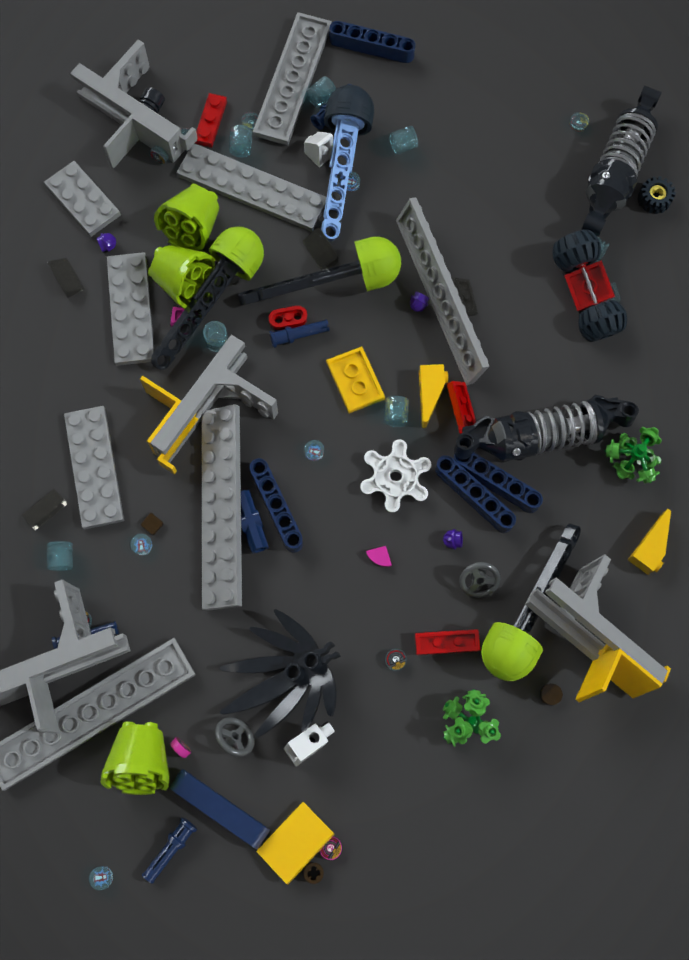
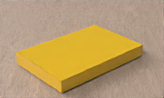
M362 346L326 360V364L348 413L385 400V395Z
M302 802L256 852L288 885L335 834Z

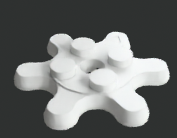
M401 439L393 442L392 452L388 456H381L373 450L366 452L364 455L365 462L373 467L374 475L370 479L362 481L361 491L365 494H371L375 491L384 493L386 497L385 508L389 512L398 511L400 499L405 495H411L418 501H424L428 496L427 489L419 484L418 476L430 470L431 461L426 457H421L418 460L409 459L406 455L407 444ZM398 472L402 478L399 481H392L390 474Z

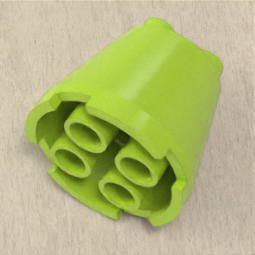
M192 184L157 209L154 214L157 230H161L169 239L167 242L172 246L196 251L202 250L209 240L219 212L218 196L213 191H208L197 184Z
M171 245L163 248L158 247L154 252L155 257L151 267L148 269V275L176 304L185 309L214 269L216 259L201 251ZM206 292V293L204 294L203 298H204L205 296L209 297V296H210V293H209V292Z
M124 722L102 770L100 782L105 788L109 789L114 786L122 790V793L132 795L155 794L156 789H168L169 771L163 732L158 729V724L153 722H147L145 725L135 724L134 722Z

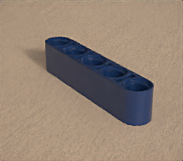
M334 21L330 24L329 41L334 46L402 63H410L414 59L416 44L411 38L342 21Z
M475 452L466 462L459 461L454 454L453 459L483 486L523 511L534 513L541 506L543 497L538 491ZM476 466L482 467V468L484 469V472H483V473L477 472V471L475 470V467H476ZM492 477H499L502 483L497 484L493 482ZM510 488H516L519 494H512ZM527 499H534L536 501V505H530Z
M444 455L438 459L435 467L438 477L499 532L507 533L513 528L516 523V517L511 510L452 457ZM447 464L449 465L450 469L443 470L441 469L440 465ZM461 477L465 480V483L458 484L455 478ZM470 491H477L480 497H472ZM486 504H491V505H493L494 508H495V511H493V512L488 511V510L485 508V505H486ZM507 518L510 521V525H503L500 519Z
M261 458L254 459L250 464L252 478L283 544L289 552H298L303 547V539L267 462ZM259 466L265 468L262 473L254 472L255 468ZM266 484L273 485L270 491H264L262 488ZM274 502H280L282 504V506L279 509H273L271 507L272 503ZM284 519L291 522L288 527H281L279 523ZM290 538H297L299 543L295 546L289 545L288 541Z
M184 769L180 770L169 787L173 792L257 850L270 831L265 825Z

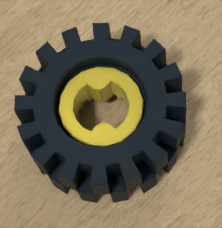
M654 176L651 180L647 179L638 194V201H640V206L645 205L643 208L645 211L648 208L650 209L649 213H652L654 210L655 214H658L659 211L663 213L670 207L676 192H674L675 187H671L673 183L671 181L667 183V178L661 180L662 177L658 176L656 180ZM658 193L660 195L655 197L653 194Z

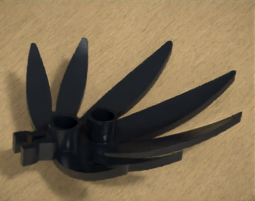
M274 609L275 615L284 628L299 643L271 630L250 627L249 629L268 643L286 651L294 652L295 655L252 658L220 667L222 671L233 673H265L285 668V671L253 687L222 709L220 714L223 715L249 710L268 703L297 685L269 715L253 738L261 737L281 723L299 704L310 685L312 687L306 702L301 731H306L313 721L320 704L322 690L328 716L332 717L336 708V684L333 674L327 665L332 659L341 657L338 652L328 654L330 649L335 647V644L330 641L325 644L324 648L319 649L312 636L304 627L277 609Z

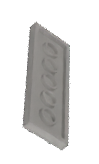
M143 252L107 256L115 364L119 366L151 362V356L154 353L146 254Z
M99 406L64 413L82 528L85 530L123 522L124 515L105 407Z

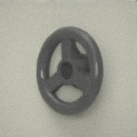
M478 562L469 565L462 571L459 585L466 595L482 598L492 594L499 587L501 576L498 569L492 564ZM485 569L490 570L494 577L487 576ZM468 574H470V578L472 580V584L469 586V588L466 586L465 583ZM484 584H492V586L487 590L480 592L475 591L479 586H483Z
M227 717L218 722L215 728V736L218 744L224 751L233 756H245L252 751L254 747L253 733L243 721ZM226 724H234L239 727L237 730L232 731L223 729ZM245 732L248 738V745L245 749L241 743V734Z

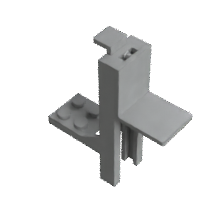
M137 40L103 78L80 63L70 73L72 79L84 86L82 90L77 91L78 96L121 124L120 128L103 146L112 168L116 167L138 140L174 163L184 150L188 151L198 139L195 128L192 127L184 136L181 134V129L127 94L128 90L136 85L138 79L150 67L145 45L140 40Z
M64 580L54 582L56 588L54 595L60 603L61 610L59 614L64 622L58 648L0 670V706L29 695L37 730L52 734L59 733V727L48 683L131 651L127 636L122 633L114 637V634H116L115 629L111 627L91 635L80 589Z

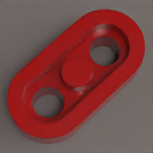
M302 306L273 310L269 315V324L275 330H284L287 326L291 328L303 326L308 319L307 311ZM300 316L301 319L296 320L295 317ZM278 319L282 320L281 323H276L275 321Z

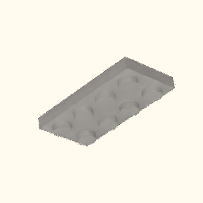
M75 161L44 181L46 187L90 237L121 216L120 211Z

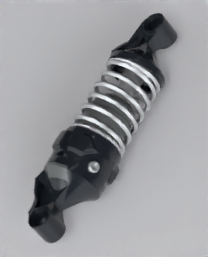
M644 85L637 101V107L628 108L619 114L616 126L613 128V133L610 135L606 148L603 150V155L600 157V161L593 167L588 179L585 195L590 201V207L581 230H590L596 236H599L606 222L605 219L612 211L622 209L627 199L631 197L637 184L636 178L641 169V164L644 162V157L647 155V150L650 148V143L653 141V137L658 129V123L651 115V111L655 108L661 91ZM616 134H621L624 137L618 138Z
M595 394L591 399L582 401L579 406L576 403H573L570 408L567 405H563L561 410L554 406L552 412L545 408L543 413L539 410H536L534 414L531 412L515 411L511 415L497 418L484 416L474 425L462 428L463 433L457 437L454 454L458 459L466 460L477 448H481L494 455L501 462L523 460L526 457L542 454L544 451L551 452L553 449L559 451L563 447L569 449L572 445L579 447L581 444H595L602 440L612 421L622 427H630L639 413V408L633 402L618 400V397L607 399ZM574 407L578 411V416L573 417ZM565 409L567 410L570 418H566L564 416ZM575 436L579 440L578 443H574Z

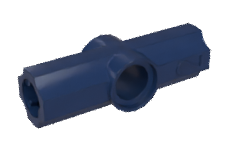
M249 490L241 491V527L243 533L246 534L250 550L253 554L265 551L269 546Z

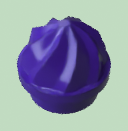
M101 233V236L97 237L102 252H110L116 245V238L110 233Z
M415 292L414 296L410 297V306L413 311H423L429 305V298L422 293Z
M456 529L447 531L443 537L444 544L453 550L462 548V531H457Z

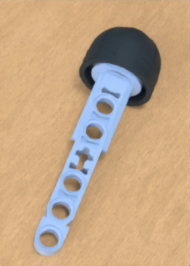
M344 85L336 89L330 96L325 110L324 124L335 132L329 165L331 173L323 215L324 220L321 228V236L327 242L334 241L340 233L341 223L339 221L343 215L349 173H352L357 136L369 133L373 124V101L365 90L356 85ZM346 139L349 142V147H343L340 140ZM339 156L344 157L346 165L339 164L337 158ZM340 175V179L342 180L339 183V186L337 187L336 185L338 182V178H336V176ZM332 192H338L341 199L339 201L334 200L331 195ZM329 210H335L338 217L336 219L331 218ZM326 228H332L335 235L333 237L328 236Z

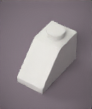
M317 132L313 136H309L304 142V153L318 167H321L331 159L333 135L326 132Z

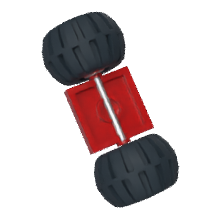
M579 230L557 240L553 246L552 255L555 264L560 270L571 272L564 275L577 311L584 310L579 315V331L586 340L594 342L622 332L627 326V313L619 302L610 300L615 298L609 278L602 260L596 262L601 254V244L598 237L590 230Z

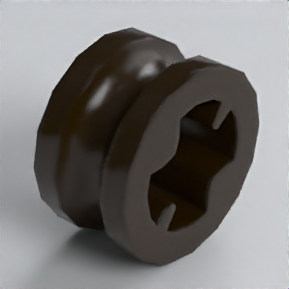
M315 862L309 863L304 869L305 880L310 884H317L322 880L324 875L322 866ZM313 866L317 867L316 870H320V875H317L315 880H312L311 876L308 877L307 874Z

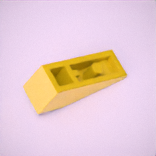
M444 364L420 365L419 388L422 428L427 427L443 392L444 385L448 383V371H444Z
M666 509L660 515L628 559V561L647 575L653 571L658 572L664 564L661 560L666 554L671 510Z

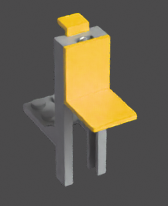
M232 334L182 401L146 377L142 376L140 378L147 394L171 408L147 442L152 452L158 456L157 460L160 466L174 475L177 470L171 464V461L202 421L204 412L210 410L218 398L242 399L241 401L246 406L255 407L266 418L271 417L275 419L278 414L277 400L236 374L247 360V354L241 353L245 348V343Z
M605 554L580 568L570 588L557 577L549 582L550 587L545 593L561 607L539 589L531 592L525 603L527 607L592 660V664L575 700L578 702L605 692L610 680L631 698H636L660 688L666 682L671 670L669 666L663 667L599 613L597 591L602 585L600 582L609 570L607 567L611 561ZM575 618L580 623H582L586 628H588L592 633H594L598 638H600L604 643H606V645H604L600 640H598L594 635H592L588 630H586L582 625H580L575 620Z

